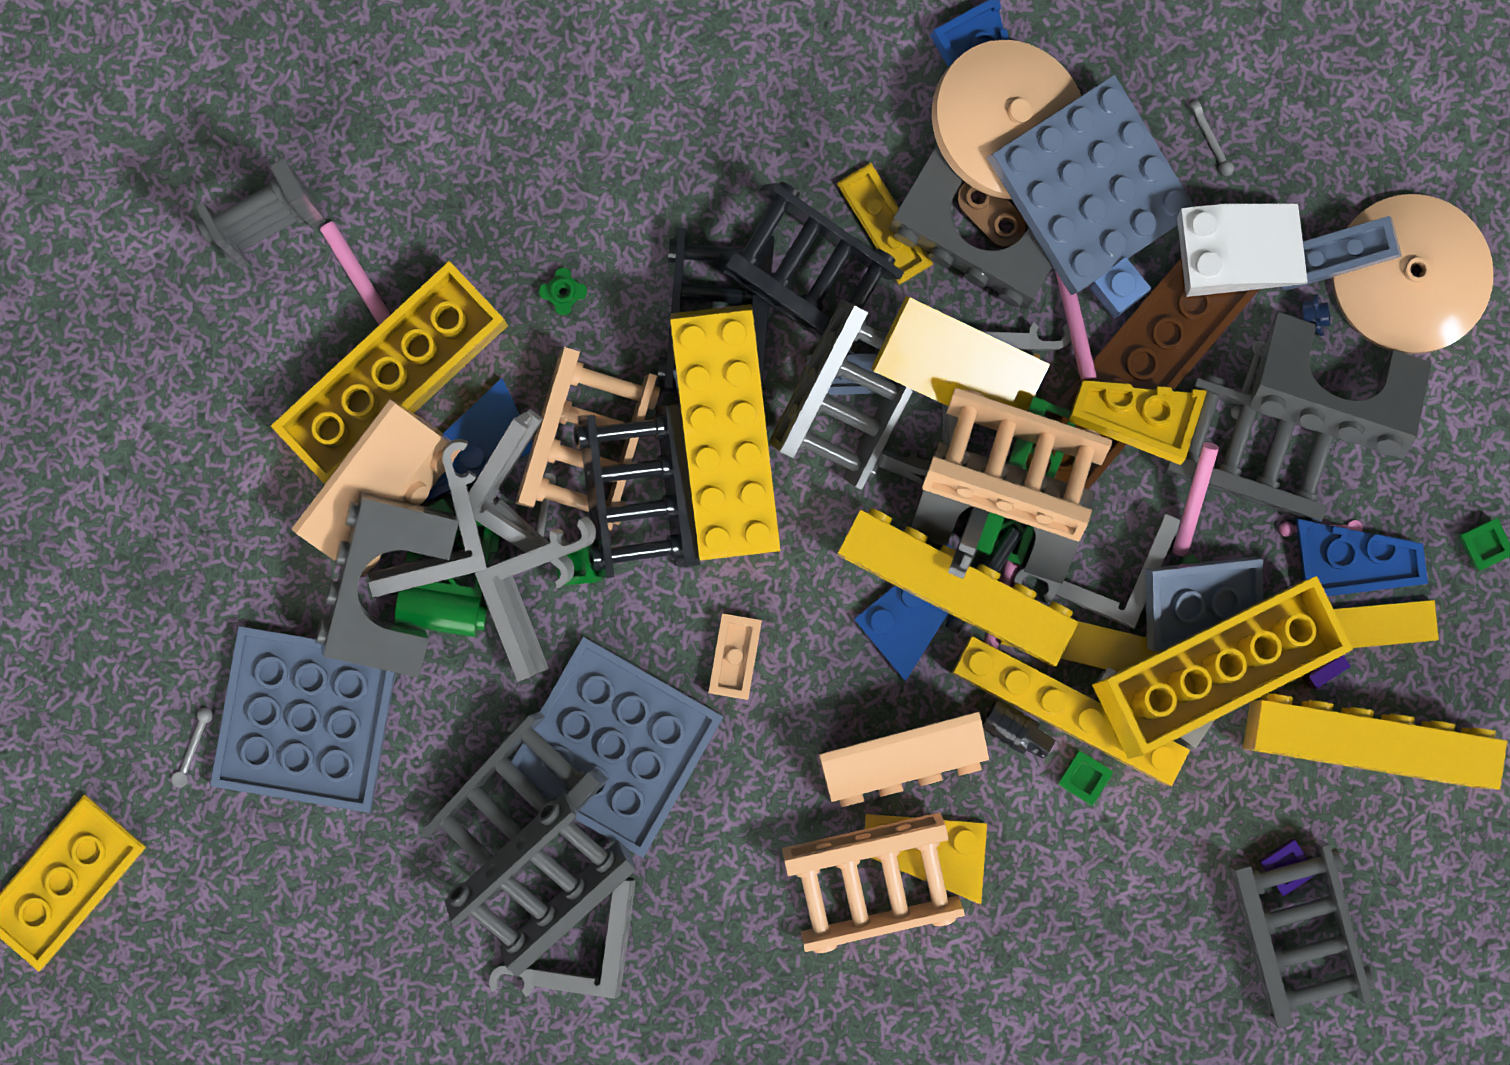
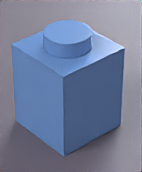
M1125 257L1112 267L1109 272L1097 279L1090 289L1112 317L1116 319L1145 296L1151 287Z

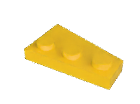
M1083 380L1079 386L1068 421L1181 465L1186 459L1207 390L1193 389L1189 393L1172 391L1170 387L1157 386L1155 390L1133 388L1131 384Z
M866 814L864 829L908 820L913 817ZM944 820L948 840L940 842V845L937 846V852L945 889L981 905L987 823ZM915 847L900 851V854L897 855L900 871L927 882L921 850H917ZM871 857L872 859L881 862V859H877L876 857Z

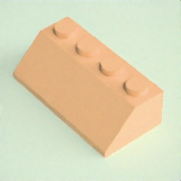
M390 399L292 527V530L336 561L340 541H348L351 526L345 525L350 502H357L359 493L364 492L415 505L422 504L427 499L429 491L441 475L446 472L442 452L445 445L451 440L431 423ZM456 450L452 453V463L454 461V458L460 452V450ZM381 555L374 558L366 566L361 574L362 577H365L368 571L378 563Z
M979 712L818 754L831 802L839 800L841 807L864 802L863 793L874 790L879 791L880 797L904 791L902 786L904 782L917 779L919 786H924L942 781L941 773L957 769L958 776L982 770L980 762L989 760Z

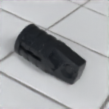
M999 698L993 702L982 721L984 732H988L989 735L998 738L999 741L1008 744L1010 748L1021 754H1025L1028 751L1043 759L1050 753L1056 741L1038 729L1040 723L1029 716H1024L1022 712L1014 710L1010 705L1004 704Z

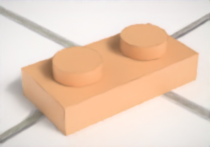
M722 613L709 694L744 700L749 699L762 620Z

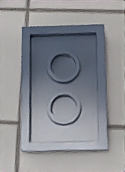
M1251 556L1147 568V648L1152 651H1161L1262 601L1263 559Z

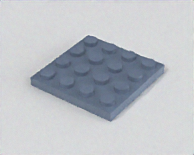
M1115 75L1098 84L987 157L1070 295L1078 293L1109 272L1125 257L1127 259L1177 226V217L1181 208L1195 207Z
M238 626L210 786L372 813L396 673L323 657L321 644L316 643V639Z
M583 637L540 711L545 718L534 730L577 772L582 770L586 774L598 768L609 779L576 814L577 817L575 819L614 842L620 841L628 850L644 858L716 732L723 716ZM522 742L511 763L550 801L556 800L563 792L567 795L569 792L564 788L566 783Z

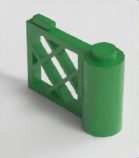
M476 521L477 526L485 527L484 525ZM485 527L481 544L488 568L490 552L498 553L501 536ZM459 539L455 541L461 550L465 549ZM407 551L406 563L421 560L427 555ZM477 577L475 588L458 586L453 578L447 579L450 584L433 582L399 591L395 610V624L429 631L476 637L478 630L485 631L488 607L482 606L483 592Z

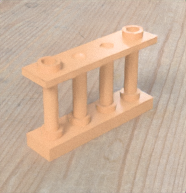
M566 347L561 349L541 417L543 420L536 430L515 504L532 508L535 505V501L542 502L543 499H547L589 512L586 494L550 484L549 479L543 477L547 462L554 464L555 460L584 468L582 451L560 445L561 440L554 439L558 424L565 425L566 422H571L578 425L577 416L595 415L596 426L625 422L573 407L572 402L566 400L570 385L577 386L580 383L637 401L631 422L643 421L647 409L654 410L660 393V387L655 386L657 376L650 373L644 376L641 386L583 368L584 363L577 362L580 354L579 351ZM639 437L625 440L619 462L600 457L601 467L632 463ZM626 480L613 482L608 501L605 500L606 507L626 505V502L620 501ZM621 522L608 523L609 531L612 530L613 524L620 525Z
M955 388L946 413L958 417L945 459L933 457L922 489L1079 542L1092 512L1091 509L1082 507L1079 503L1091 462L1102 465L1111 447L1112 440L1102 437L1093 430H1081L985 398L977 391H964ZM974 423L997 430L985 472L982 473L963 467L961 464ZM1013 436L1036 443L1023 486L1001 478ZM1052 449L1076 457L1063 499L1049 496L1040 491Z
M941 812L782 848L788 876L796 875L801 877L813 928L801 931L805 952L813 950L816 953H825L834 950L839 944L931 923L935 926H944L953 923L958 917L965 916L959 895L947 898L937 852V846L940 845V842L948 840L946 825ZM916 847L917 850H921L931 902L908 907L897 855L902 850ZM876 857L881 859L892 911L868 916L857 865L862 859ZM836 866L841 868L852 920L828 925L817 874L820 872V869Z

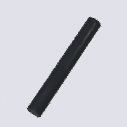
M1010 525L984 566L999 573L1024 533L1015 526ZM951 615L945 626L954 633L959 634L966 622Z

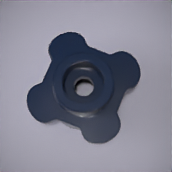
M1318 294L1314 295V300L1303 301L1304 321L1316 324L1315 332L1320 336H1324V327L1331 326L1328 302L1321 303V298Z

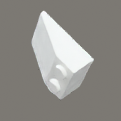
M1216 204L1181 208L1177 217L1186 297L1308 283L1298 204Z

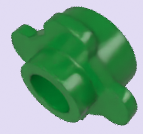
M559 268L555 272V277L548 284L541 285L539 294L543 300H549L555 306L557 314L566 316L571 313V307L578 300L586 298L587 288L583 283H577L571 277L569 269ZM560 289H567L566 295H561L559 293Z

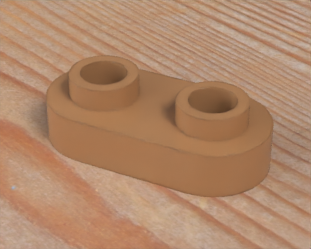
M964 183L960 188L957 198L961 212L996 247L1008 248L1017 243L1023 237L1026 228L1025 220L1020 212L1007 199L994 197L983 193L985 196L984 203H973L971 194L981 191L973 188L968 183ZM1002 220H1007L1012 223L1013 230L1009 233H1003L1000 231L998 223Z

